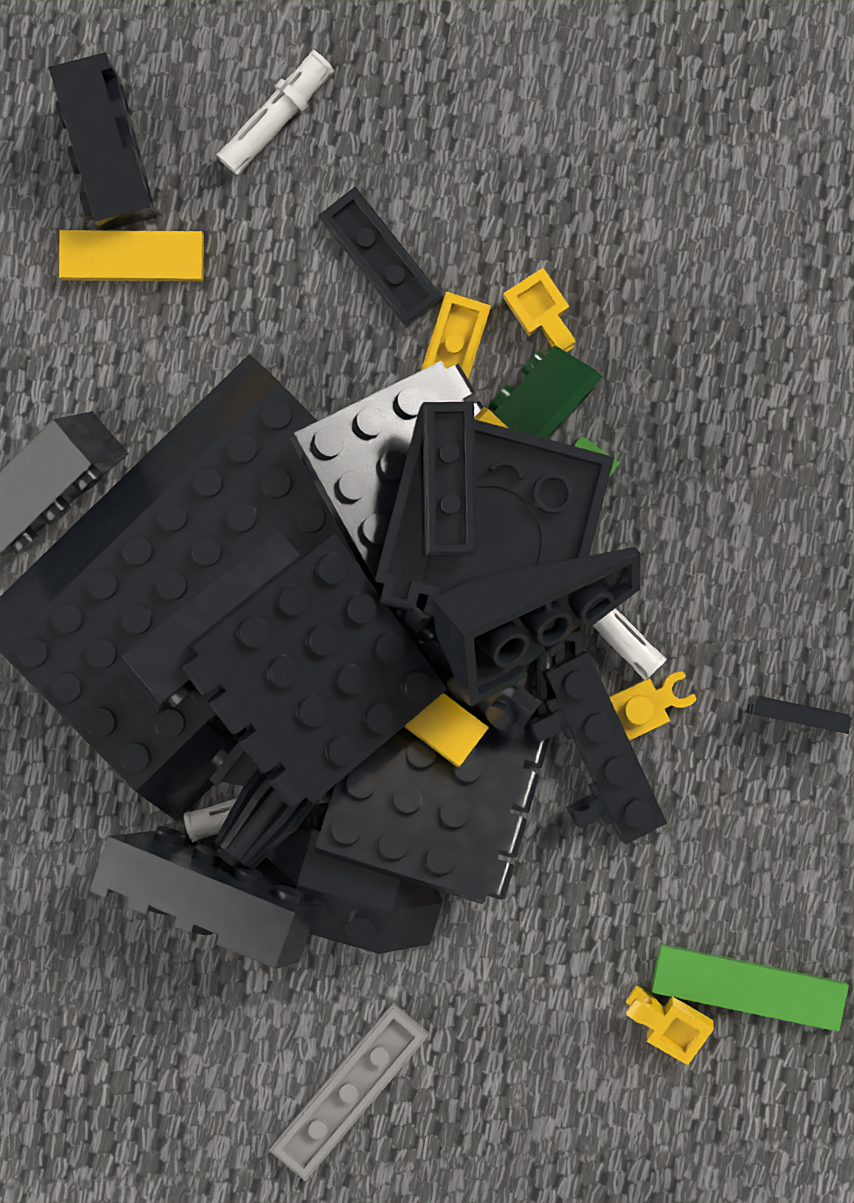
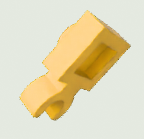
M676 671L666 676L662 686L658 689H655L651 679L647 678L645 681L642 680L609 696L629 741L670 722L665 708L671 705L684 708L696 701L695 694L686 695L684 698H677L672 692L674 683L686 677L683 671Z

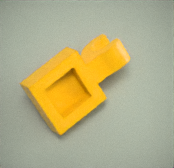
M544 268L503 293L504 300L528 336L541 329L552 348L556 345L567 353L575 348L573 345L576 343L574 337L560 319V316L569 311L570 306Z
M635 986L626 999V1003L630 1005L626 1015L634 1021L649 1027L647 1042L686 1065H689L714 1030L712 1019L673 996L664 1007L651 993L639 986Z

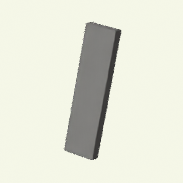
M392 1002L273 1142L269 1151L301 1179L306 1181L426 1040L429 1032Z

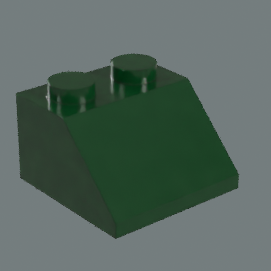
M556 345L547 354H544L539 349L521 369V372L526 375L523 381L514 390L509 385H506L492 400L489 407L494 410L493 414L509 429L550 439L590 395L603 376Z

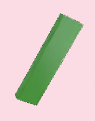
M660 943L650 990L655 994L673 996L679 999L839 1032L849 985L843 981Z

